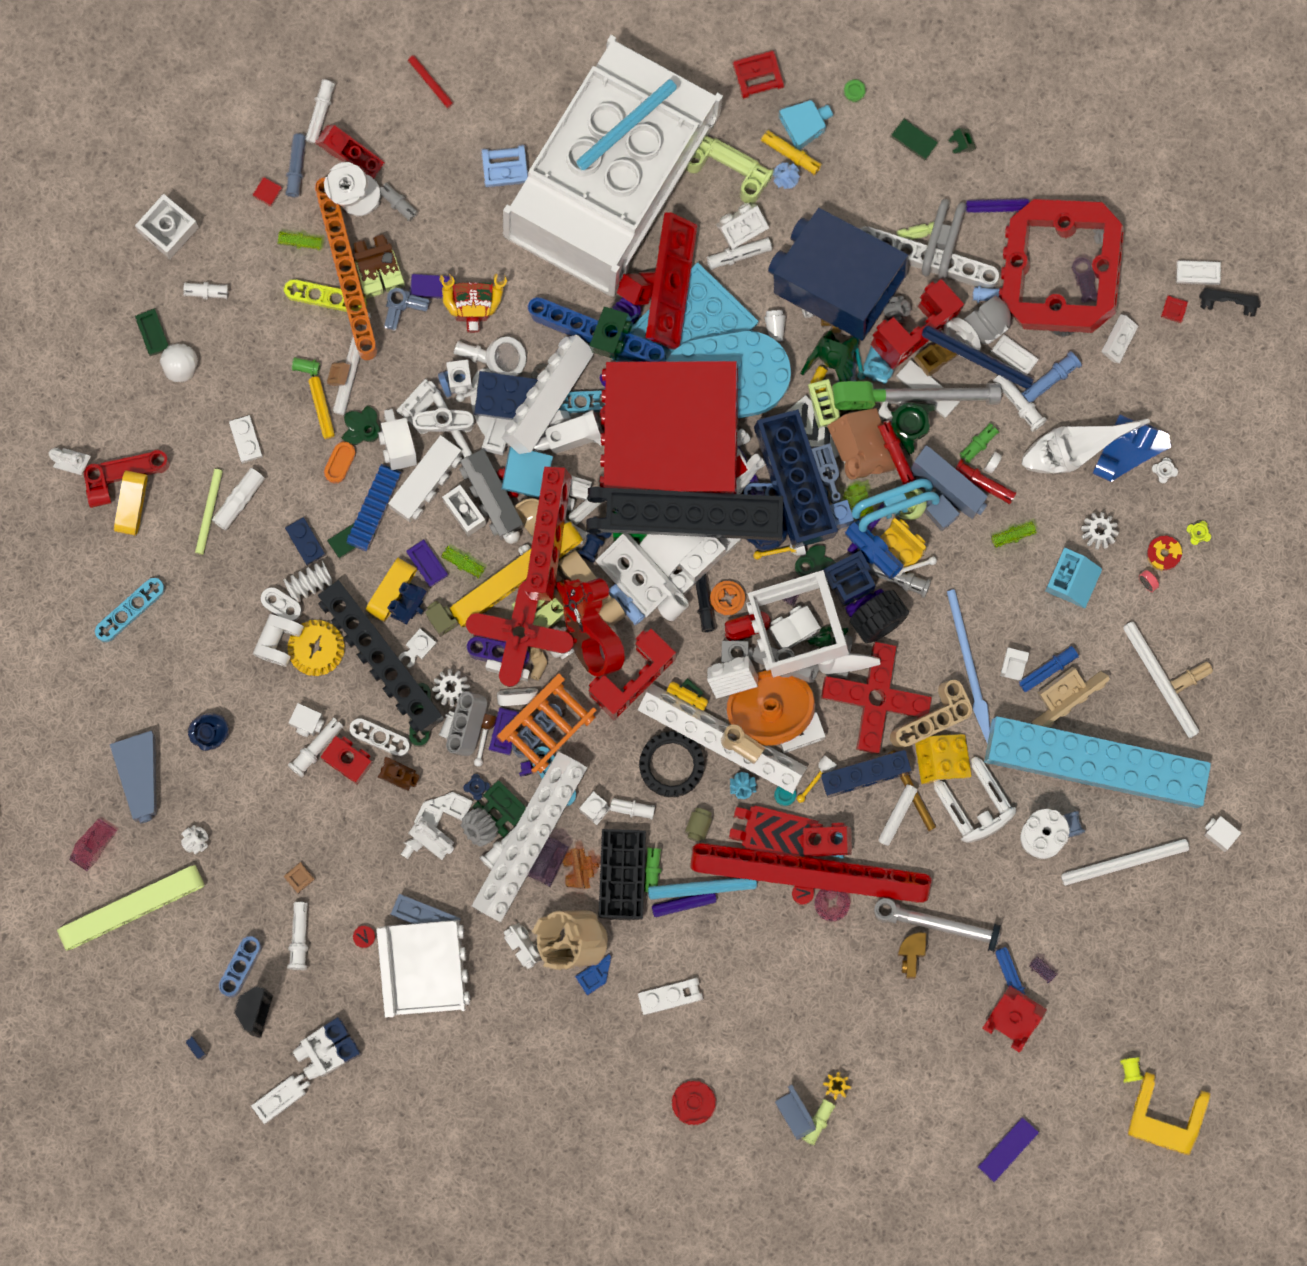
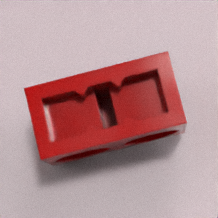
M831 823V827H823V824H810V828H803L804 855L808 857L852 855L851 828L845 826V823ZM841 833L843 841L836 845L834 837L836 834ZM816 834H820L821 842L814 846L812 838Z

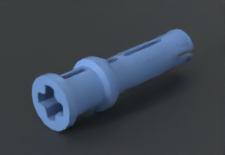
M1069 351L1063 360L1059 363L1055 362L1052 369L1030 388L1022 392V395L1029 403L1033 402L1056 382L1067 379V375L1074 369L1082 367L1081 362Z

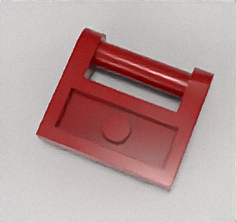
M774 50L732 62L742 99L749 98V95L774 88L778 90L784 88ZM769 75H773L775 79L747 87L745 83Z

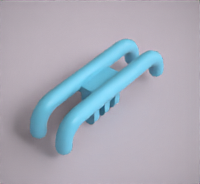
M918 479L860 501L854 506L852 517L858 519L861 515L860 513L865 508L881 502L884 503V508L871 512L861 519L859 530L865 532L867 526L877 519L885 516L887 519L892 518L893 513L895 516L900 515L901 510L903 513L908 512L909 507L931 500L933 505H937L940 502V498L935 492H930L933 489L930 480ZM921 487H924L925 491H927L909 499L904 495Z

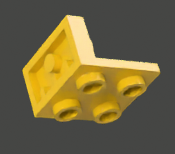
M894 518L891 521L890 527L880 538L886 543L889 551L903 564V568L916 564L924 556L926 550L924 544L926 542L918 534L914 536L908 530L910 527L902 519L898 521Z
M964 734L929 736L915 743L921 784H930L946 779L970 778L972 776Z

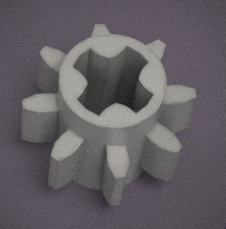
M904 296L892 297L884 309V314L888 319L894 317L898 322L906 321L905 316H908L911 312L910 304L907 300H904Z

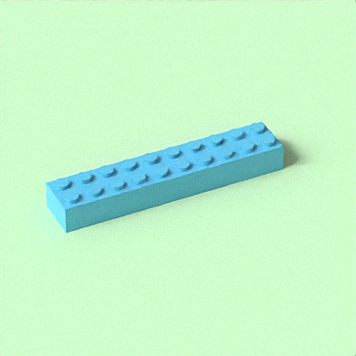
M998 716L992 719L984 763L1192 808H1200L1204 804L1211 766L1210 762Z

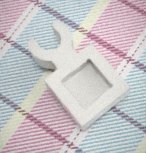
M419 629L406 644L410 650L401 653L399 660L402 661L403 658L409 657L411 661L407 667L410 669L414 666L417 656L423 660L437 643Z

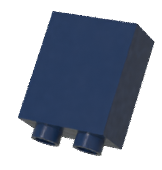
M818 207L810 221L802 217L796 223L790 237L794 244L788 253L779 250L774 255L768 268V273L774 276V294L863 341L906 278L908 254Z

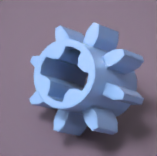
M788 162L780 163L774 169L773 176L775 179L773 181L779 188L781 186L784 189L793 188L800 178L798 174L799 169L794 163L792 165Z

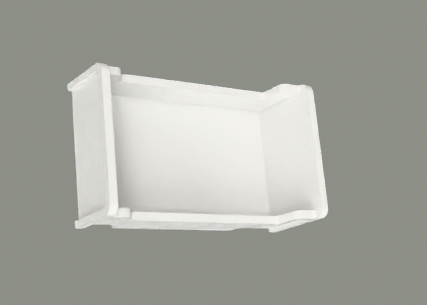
M610 35L607 40L606 51L596 67L593 66L550 135L528 171V178L511 206L506 205L504 208V237L612 297L615 296L623 274L628 272L630 260L704 137L709 134L718 120L723 96L719 93L716 95L709 93L616 42V37ZM671 79L676 84L677 89L586 170H581L576 164L577 159L667 80Z

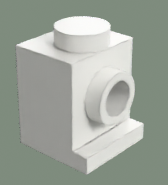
M593 792L579 810L594 824L598 825L608 813L610 807L607 806L606 801Z

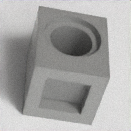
M722 641L721 663L724 664L735 659L731 656V652L734 649H740L743 652L742 657L749 656L752 661L753 648H748V641Z

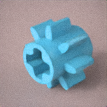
M748 772L736 773L734 779L730 778V793L735 794L738 799L749 798L752 793H756L755 777L750 778Z

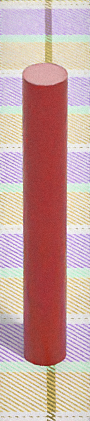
M412 55L407 61L445 107L449 109L454 104L418 59Z

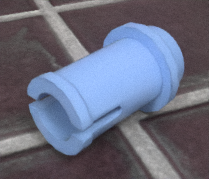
M978 285V288L974 287L973 300L979 303L980 301H988L995 295L999 298L1000 288H981Z

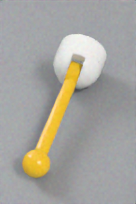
M790 543V546L765 552L755 551L753 557L758 560L762 556L791 551L796 556L806 555L805 546L793 549Z
M824 755L819 762L820 772L805 791L797 796V801L803 803L805 796L821 778V774L834 771L838 766Z

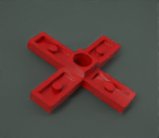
M879 642L873 643L871 656L880 658V665L869 668L867 684L828 676L824 677L821 699L861 706L863 708L856 750L874 754L880 752L886 712L916 718L929 713L932 697L890 689L896 646ZM871 691H876L881 695L882 701L879 706H875L869 701Z

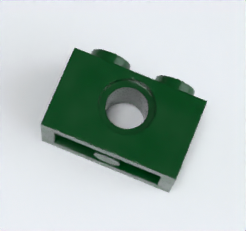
M604 306L589 345L592 353L617 360L618 355L623 353L625 336L630 334L633 325L628 313ZM610 331H618L616 336L607 337Z

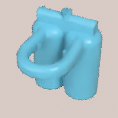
M871 346L863 365V375L872 378L874 382L877 380L886 384L887 380L892 377L894 370Z

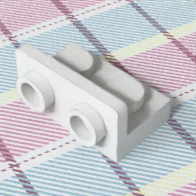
M745 203L738 208V212L732 215L731 213L724 215L719 219L720 222L716 224L731 249L736 248L769 228L757 205Z

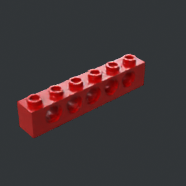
M544 467L524 591L531 600H553L572 479L566 468Z

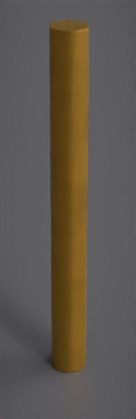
M896 750L889 752L888 755L895 753ZM909 775L900 777L905 787L907 784L915 787ZM916 792L912 801L929 832L935 829L936 826L918 792Z

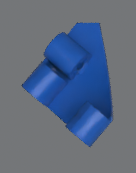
M1120 414L1115 425L1133 422L1134 420ZM1148 424L1124 434L1103 449L1092 474L1110 482L1114 481L1143 462L1171 448L1169 434Z

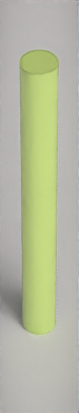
M214 469L195 550V553L204 555L223 472L219 469Z

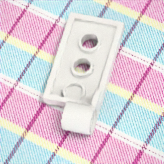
M623 533L595 560L626 596L633 599L632 602L645 617H648L658 607L659 612L665 619L674 621L688 608L689 603L685 596L628 533ZM622 557L629 560V568L622 565ZM636 573L644 577L643 584L637 582L635 578Z

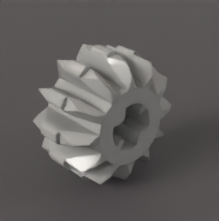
M480 808L473 809L462 818L461 827L464 829L463 833L466 834L467 840L470 839L473 845L477 844L482 847L492 842L497 836L496 832L498 831V828L495 826L496 821L492 820L491 815H488L486 810H481Z

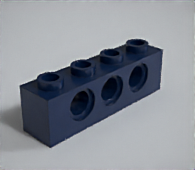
M902 750L821 774V779L826 796L831 798L912 774L906 750Z

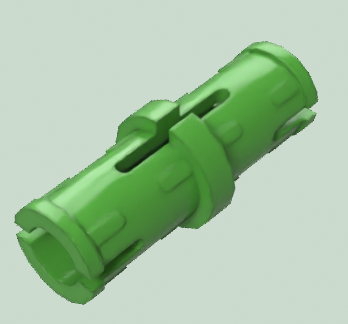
M989 423L959 453L962 459L965 458V461L970 463L981 450L984 451L987 448L986 445L999 431L996 427L992 428L993 425Z
M647 848L644 892H648L649 887L658 886V876L661 873V869H659L661 849Z

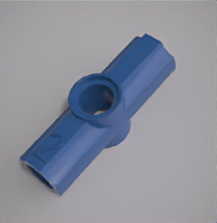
M859 520L852 523L845 532L847 538L861 550L865 559L870 564L874 563L889 579L897 576L902 570L903 564L889 551L886 543L879 536H874L868 529L865 532H861L859 530Z

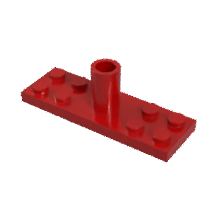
M665 212L656 271L640 272L638 274L654 284L646 338L675 350L680 346L697 224L672 212Z

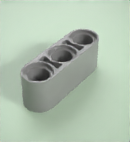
M463 692L459 696L446 742L448 752L467 757L474 752L487 707V700L483 695Z

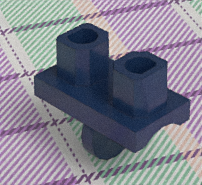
M403 582L399 588V593L403 595L401 600H393L387 607L392 613L390 617L407 625L416 613L422 616L424 611L420 606L427 591L414 584Z

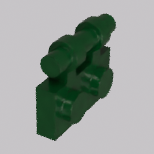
M498 780L483 795L488 803L483 806L477 801L473 808L486 810L487 814L491 815L492 820L496 821L497 832L504 838L509 833L504 825L509 822L515 827L526 807ZM493 808L502 815L499 820L490 813Z

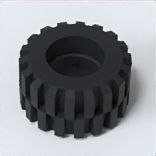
M894 590L880 593L862 605L852 615L850 623L865 644L872 643L883 638L902 624L909 615V610Z

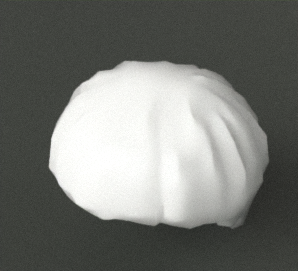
M177 343L168 346L163 351L160 363L164 374L169 380L185 382L193 377L198 358L196 352L191 347Z

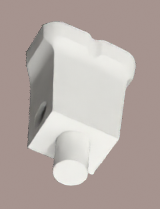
M591 410L580 417L546 428V436L538 440L534 449L536 452L551 449L557 454L593 442L601 446V433H603V429L598 415L594 410Z

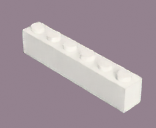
M578 335L564 337L560 341L559 348L549 358V364L546 369L538 375L537 383L527 392L526 400L517 408L513 420L506 425L505 433L501 438L517 453H529L533 450L594 353H592L589 345Z

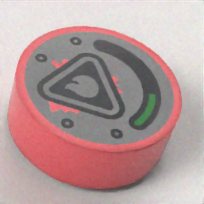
M1145 570L1139 575L1140 582L1149 592H1153L1159 587L1158 580L1150 571Z

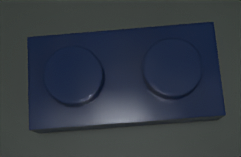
M304 517L285 527L306 566L325 556L323 549Z

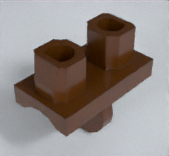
M385 757L384 766L381 767L378 778L405 791H409L410 786L416 787L419 775L416 774V770Z

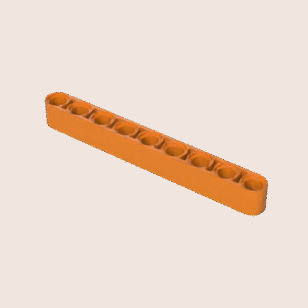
M320 178L315 184V190L356 348L363 360H372L377 355V346L340 205L334 203L326 193H321V190L324 188L325 178ZM329 207L336 208L332 213L326 212V209ZM333 227H341L338 232H331ZM339 246L346 247L343 252L336 251ZM347 265L351 266V269L349 271H341L342 267ZM350 285L356 286L354 291L349 292L346 290ZM355 305L362 306L359 311L351 310ZM359 325L367 326L364 331L356 330ZM369 344L372 346L369 351L361 350L364 345Z

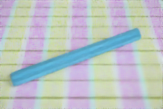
M671 79L667 80L577 159L576 164L581 170H586L677 89L676 84Z

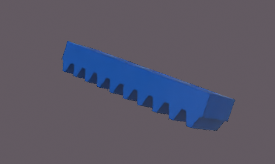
M383 464L380 465L364 504H362L358 517L351 529V533L348 535L347 544L363 551H368L402 475L400 471L391 470L390 467Z

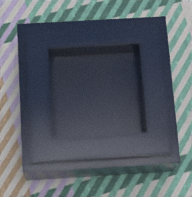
M190 1037L186 1040L187 1046L198 1060H202L207 1056L195 1038Z

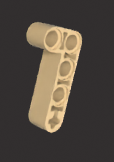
M575 550L558 562L559 568L569 581L579 579L582 582L597 579ZM610 595L602 600V608L599 614L611 628L625 618V612L616 599L611 598Z
M957 680L941 683L938 687V694L944 706L894 729L890 734L892 745L899 748L910 746L969 718L972 714V706L963 685ZM948 685H951L954 688V694L952 696L949 695L947 692ZM957 705H960L963 708V714L961 716H959L956 712ZM939 713L942 714L944 717V723L942 725H940L937 721V716ZM920 722L923 723L925 726V732L923 734H921L918 731V725ZM910 732L911 736L903 738L902 741L900 740L899 737H901L902 734Z

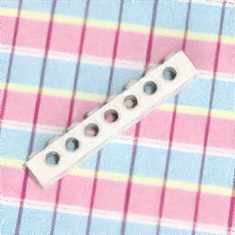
M654 684L648 689L638 708V711L792 794L807 769V766L769 746H764L765 750L755 764L735 751L725 749L721 744V737L725 729L730 726L729 724ZM727 735L730 740L737 741L735 735Z
M559 751L557 752L474 900L472 907L499 922L502 921L587 769L586 766Z

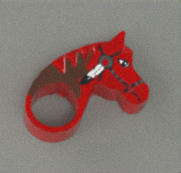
M598 578L587 582H582L579 579L573 581L566 579L564 584L559 581L556 582V587L563 599L567 631L573 638V649L580 663L595 677L619 671L625 659L622 642L599 614L602 608V600L609 596V587L606 581ZM600 646L602 647L605 661H604L603 658H602V655H601V652H600Z

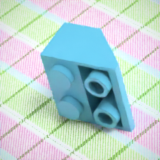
M1064 547L1045 592L1085 609L1102 568L1087 557Z

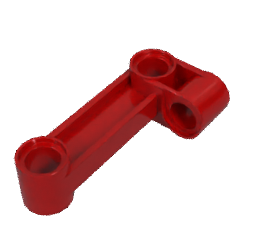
M154 450L150 453L88 465L84 470V479L90 508L111 504L108 484L122 481L125 470L146 475L163 473L169 468L168 457L163 451ZM156 458H164L162 465H153ZM94 471H99V478L91 480L90 474Z

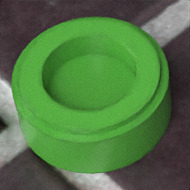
M859 80L847 82L844 87L846 99L851 102L862 100L865 95L864 84Z

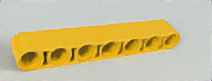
M572 522L564 524L559 559L584 540ZM531 549L450 607V612L461 628L466 626V620L471 614H484L517 590L522 582L526 581Z

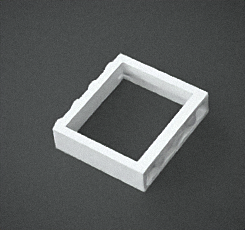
M823 570L748 593L750 602L746 603L749 615L754 614L755 616L752 625L755 633H760L761 639H757L760 651H765L767 657L763 658L766 671L771 670L773 678L849 655ZM820 588L837 644L775 662L759 606Z

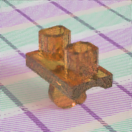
M570 849L571 852L562 855L564 867L573 866L574 874L565 876L566 887L589 889V878H594L593 870L599 868V863H592L591 856H585L584 849Z

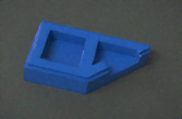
M610 954L604 957L597 965H592L575 976L587 996L606 984L611 961Z

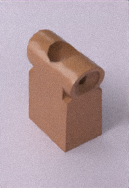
M877 408L845 414L827 425L842 461H845L846 476L851 480L867 477L870 474L886 473L896 469L888 449H885L883 445L885 442L877 427L879 424H882Z

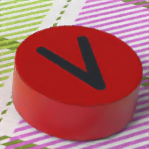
M794 886L792 890V898L799 905L810 903L814 897L813 888Z
M360 926L353 933V941L360 948H369L375 942V933L368 926Z

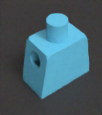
M807 101L779 110V118L792 143L798 150H801L822 135L826 129L824 120L833 116L828 105L817 110L813 101Z

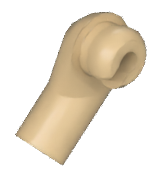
M531 648L529 655L534 667L530 677L539 681L547 666V659L541 649Z

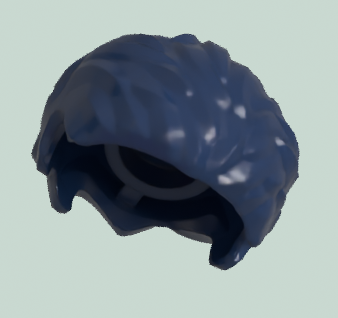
M217 713L201 714L188 727L190 742L203 751L218 748L228 738L229 725L227 720Z

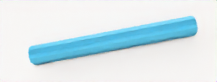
M732 878L653 886L648 888V897L652 900L750 890L757 888V881Z

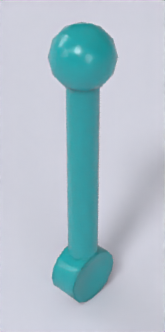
M858 347L855 351L859 370L857 377L860 380H864L866 376L863 375L864 371Z

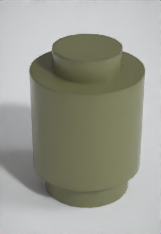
M695 808L685 829L688 839L695 842L706 839L712 822L711 812Z

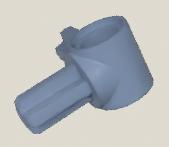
M400 288L391 289L387 295L386 307L389 308L384 327L396 330L401 311H405L408 307L426 312L429 307V300L410 295V291ZM395 293L403 294V301L400 304L392 302V296Z

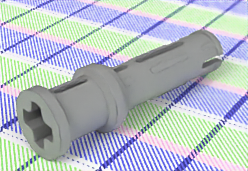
M868 562L871 569L869 574L903 587L904 591L910 590L921 594L922 598L926 597L932 580H923L916 577L914 573H902L901 576L889 579L874 563L870 564Z

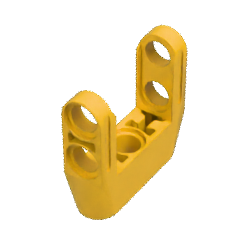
M1146 1072L1132 1112L1128 1135L1184 1155H1190L1201 1128L1210 1093L1201 1090L1198 1099H1195L1185 1130L1145 1116L1155 1086V1074Z

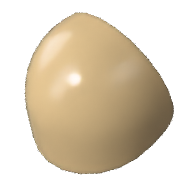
M525 499L515 505V509L524 527L533 537L539 500Z

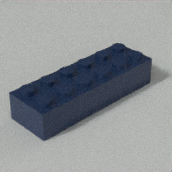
M799 409L757 420L754 430L775 495L783 496V520L792 548L796 549L834 538L838 529Z

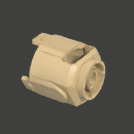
M588 910L553 912L547 917L539 918L532 930L534 934H537V947L544 961L543 967L561 970L597 965L603 959L607 949L608 938L606 930L598 922L596 914ZM564 927L565 937L562 941H559L561 938L560 933Z

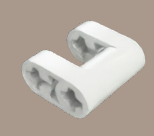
M270 614L253 651V655L265 661L287 667L291 656L276 650L283 632L300 637L304 626L292 620Z

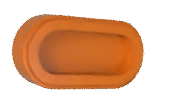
M340 442L335 446L324 469V475L330 483L337 484L345 479L355 458V449L352 444Z

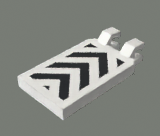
M805 395L786 412L799 409L811 449L831 444L834 457L837 458L839 456L841 459L828 427L818 428L812 402ZM826 470L825 474L831 479L833 473H829Z

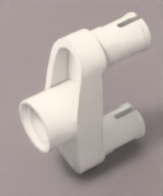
M438 408L435 411L417 413L413 418V425L420 434L459 430L467 433L472 430L474 419L468 411ZM446 415L449 420L445 424H440L437 422L438 417Z

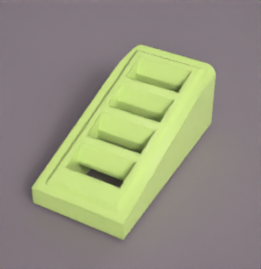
M827 379L809 384L808 389L818 428L826 427L840 418L839 411L834 406L830 381ZM826 388L825 392L815 393L817 389ZM828 396V400L818 402V398ZM830 405V409L821 411L820 407ZM832 413L831 418L823 419L824 415Z

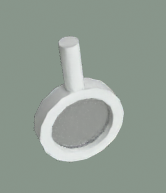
M498 338L491 342L487 348V366L492 373L516 376L525 367V350L515 338Z

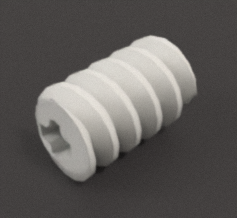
M323 560L322 568L317 563L314 564L315 571H312L309 567L306 568L307 575L299 571V579L291 575V583L283 579L291 597L296 601H301L300 594L308 598L309 590L316 594V587L322 591L325 590L324 583L328 586L332 585L331 576Z

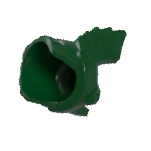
M829 330L818 341L813 352L807 358L800 374L802 376L805 375L821 359L828 368L835 369L840 382L851 381V376H853V355L859 343L854 337L842 343L834 336L832 330Z
M906 403L896 411L891 412L892 428L910 455L915 452L914 442L923 438L930 431L929 412L936 409L935 404Z

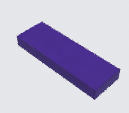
M1022 1117L977 1168L995 1182L1039 1132Z

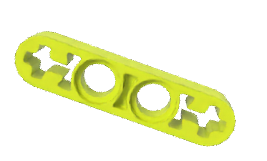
M290 280L284 286L286 297L292 301L347 312L341 289L299 280ZM296 285L298 290L304 291V287H307L305 298H302L303 294L300 292H295L294 295H291V291L288 289ZM314 289L321 292L320 298L317 300L310 299V291ZM333 294L342 296V301L339 304H332L330 302V297ZM358 305V308L353 306L351 310L359 311L362 306Z

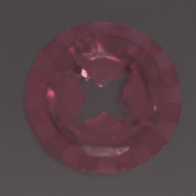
M822 889L816 895L814 902L815 910L824 920L830 922L839 921L848 913L850 900L845 892ZM838 896L836 905L840 910L831 908L827 912L828 903L824 898L833 900V898L835 899Z

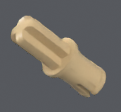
M1204 662L1191 671L1186 670L1185 674L1170 681L1178 694L1191 685H1197L1196 682L1211 674L1213 669L1208 662Z

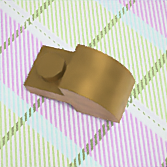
M935 343L917 354L914 360L927 376H931L958 354Z
M926 933L910 935L903 941L898 950V956L906 957V960H902V973H906V979L916 978V957L925 956Z

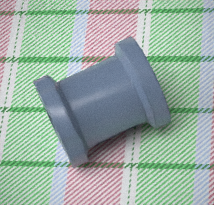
M1079 811L1063 815L1069 826L1068 838L1085 833V829H1082L1079 821Z

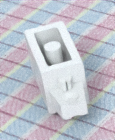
M385 410L384 417L386 422L381 423L382 432H378L380 444H385L386 450H383L385 463H390L391 470L417 465L416 453L407 419L395 420L393 410Z

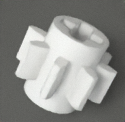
M193 825L181 833L184 836L181 840L182 846L186 851L197 854L208 847L205 842L209 838L203 828H196Z

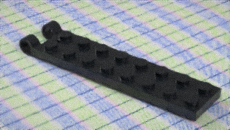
M602 487L588 488L587 500L589 502L601 503L607 501L606 519L588 518L586 520V532L591 534L610 532L782 540L783 496ZM617 509L619 512L615 514L612 510Z

